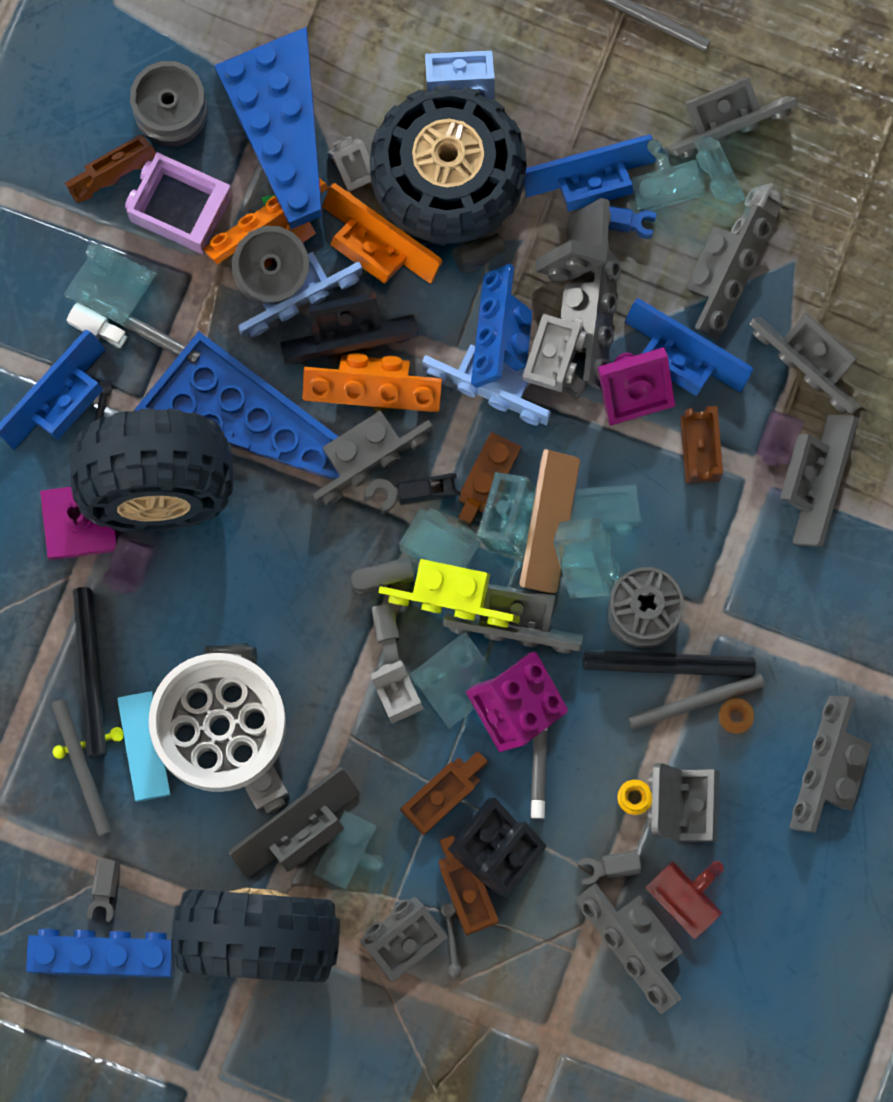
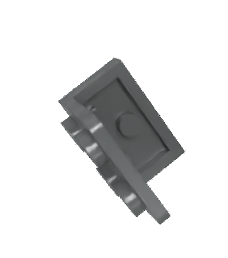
M600 198L571 214L568 219L567 242L537 258L535 272L548 275V278L554 281H571L606 263L609 254V244L607 243L608 226L611 221L609 200Z
M655 763L653 772L649 776L652 808L648 812V824L652 834L676 842H718L720 771L715 769L680 770L663 763Z

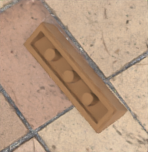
M545 449L542 453L519 583L522 588L556 594L558 591L580 466V459L575 456Z

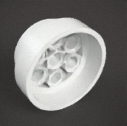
M210 653L188 659L175 667L163 679L153 696L150 706L149 732L155 751L174 776L184 783L201 790L224 792L251 784L263 776L274 764L285 740L286 713L278 689L271 678L260 667L236 655ZM237 686L242 689L241 698L233 703L225 701L223 699L224 691L228 687ZM197 692L207 695V703L200 709H194L189 706L190 697ZM258 712L265 716L264 724L260 728L250 729L246 726V719L251 713ZM217 719H226L230 722V728L224 735H215L211 732L213 722ZM184 725H191L195 728L194 737L187 742L179 741L176 737L178 729ZM241 745H247L253 750L251 758L246 762H238L233 758L235 749ZM208 751L216 753L218 760L215 766L209 769L199 766V758L203 753Z

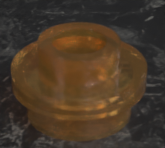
M739 698L730 699L722 705L719 711V721L726 731L740 734L747 731L753 724L754 711L747 701ZM732 711H739L743 717L742 721L738 723L733 722L730 719V713Z

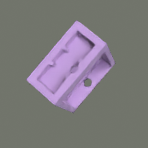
M157 152L153 161L145 163L140 175L142 182L138 190H132L127 198L125 208L127 209L129 220L136 225L203 255V248L209 244L233 196L231 186ZM164 174L210 195L191 234L144 214Z

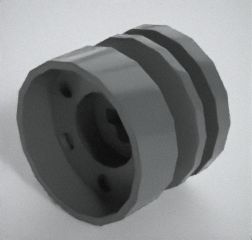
M639 567L625 573L616 582L607 606V621L612 633L623 644L635 649H652L664 644L674 634L684 611L682 591L678 583L667 572L654 567ZM650 599L653 602L652 609L648 608L646 612L641 611V602Z

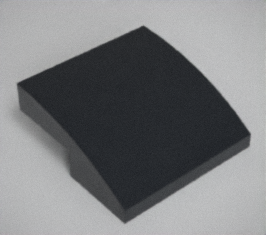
M488 798L449 846L448 850L481 882L503 898H508L547 846L526 822H516L496 798Z

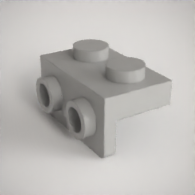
M543 314L522 381L558 392L563 391L565 382L571 384L577 364L572 363L575 351L582 352L587 332L582 331L583 320L576 318L573 323Z

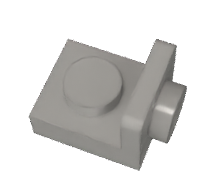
M348 136L333 143L334 149L327 153L335 164L345 190L350 192L371 182L370 156L364 142L360 139L353 140L351 136Z
M273 765L259 779L244 786L258 813L264 810L267 814L275 812L286 804L284 799L289 797Z

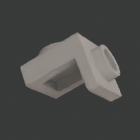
M402 661L383 665L378 671L370 674L371 680L392 724L424 709Z

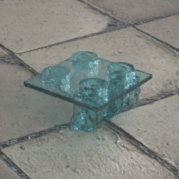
M90 243L85 253L88 258L63 296L124 326L157 273L149 270L145 265L141 266L130 261V258L127 256L122 257L119 252L114 253L104 248L100 243L96 245Z
M466 632L462 633L410 673L414 685L423 692L449 729L475 709L465 691L476 684L497 677Z

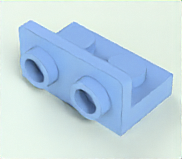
M492 51L425 54L427 91L434 90L435 85H450L452 89L461 90L466 86L479 90L480 95L487 99H495Z

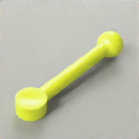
M115 727L109 734H105V741L113 740L120 742L124 738L123 730L119 727ZM86 741L80 742L82 749L86 748ZM62 745L55 746L52 751L53 756L57 759H62L69 753L67 747Z

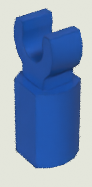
M609 205L611 213L609 230L629 233L630 230L635 231L641 238H652L653 230L645 229L641 223L643 221L655 222L656 213L646 210L636 214L631 209Z

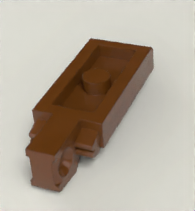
M140 134L85 165L86 171L66 181L65 185L75 202L80 203L92 198L93 193L97 192L98 189L114 185L123 175L130 171L142 169L147 161L155 157L156 152L144 135Z
M490 432L460 491L458 502L465 505L458 517L459 523L471 528L478 512L486 515L488 510L492 509L522 446Z
M479 751L465 763L460 758L454 762L451 761L399 810L425 836L475 789V786L481 781L476 774L488 764V761Z
M452 835L439 841L445 858L439 860L438 863L441 868L440 873L465 936L498 924L499 920L484 883L465 868L448 850L455 840Z

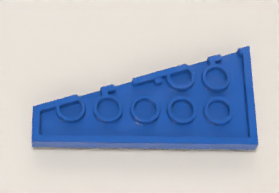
M307 27L214 65L222 86L291 229L323 216Z
M200 331L197 332L134 409V411L154 408V410L178 409L182 412L201 414L207 420L211 419L221 427L228 443L233 447L332 481L340 477L322 449L323 446L338 438V436ZM193 350L201 353L195 364L186 359Z

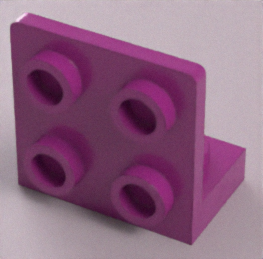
M536 652L529 653L498 677L476 684L465 691L499 752L525 745L568 712L567 706Z

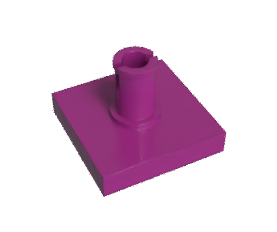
M664 347L636 356L628 352L622 353L616 357L613 363L597 367L605 414L610 426L675 407L668 355Z
M71 487L40 491L49 561L118 551L116 530H112L107 526L101 527L94 524L90 519L85 518L79 510V505L73 500Z

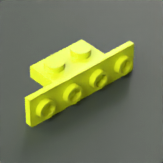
M420 559L413 593L380 586L378 592L389 596L388 603L408 607L409 600L422 603L421 610L441 614L444 607L455 610L454 617L471 621L475 620L476 615L489 617L487 624L508 628L509 622L519 624L520 616L483 608L490 578L489 573Z

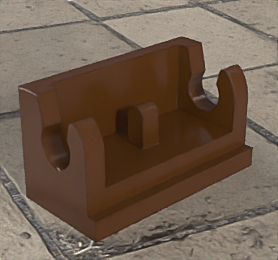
M708 406L702 412H694L693 408L687 409L685 414L680 416L685 484L720 482L723 475L718 406Z

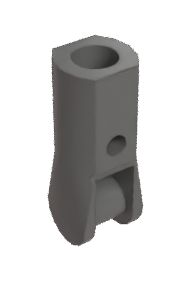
M409 557L379 564L378 566L358 569L351 575L352 589L359 595L378 591L380 586L390 588L415 581Z

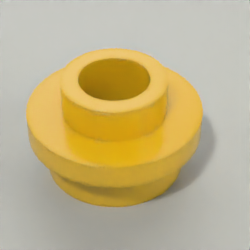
M641 780L625 782L618 791V804L627 814L640 815L645 813L652 804V793L649 786ZM638 792L641 795V802L632 804L628 799L629 793Z

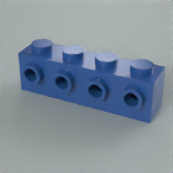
M38 929V936L28 935L26 972L31 974L174 978L175 954L171 953V940H167V933L147 932L145 933V939L131 938V932L110 931L109 938L95 937V931L74 930V937L59 936L60 930Z

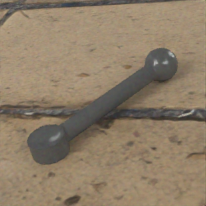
M446 903L442 906L441 913L446 918L451 966L448 968V974L452 978H457L462 974V968L457 962L452 917L455 914V908L452 904Z

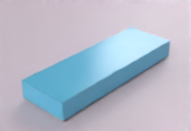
M152 691L117 698L136 802L171 796L166 766L155 751L149 732V712L154 696Z

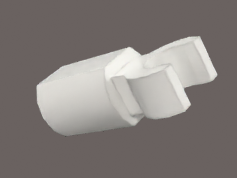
M78 302L68 315L67 322L69 325L82 332L89 330L97 339L101 337L119 349L122 348L128 338L124 335L125 331L109 324L106 317Z

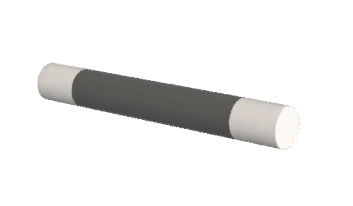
M548 728L533 738L531 819H545Z

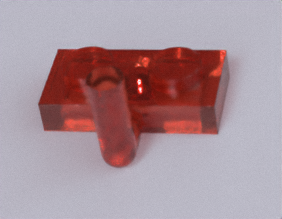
M672 861L645 888L696 939L722 914L703 891L723 873L724 867L720 862L715 861L692 882Z

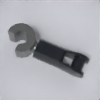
M448 473L397 482L396 488L385 479H376L367 485L364 493V502L371 501L373 495L377 492L384 493L386 500L382 503L381 511L382 514H385L393 508L395 501H399L400 505L457 497L460 495V491L456 490L454 483L457 474ZM441 482L442 493L433 494L431 483Z

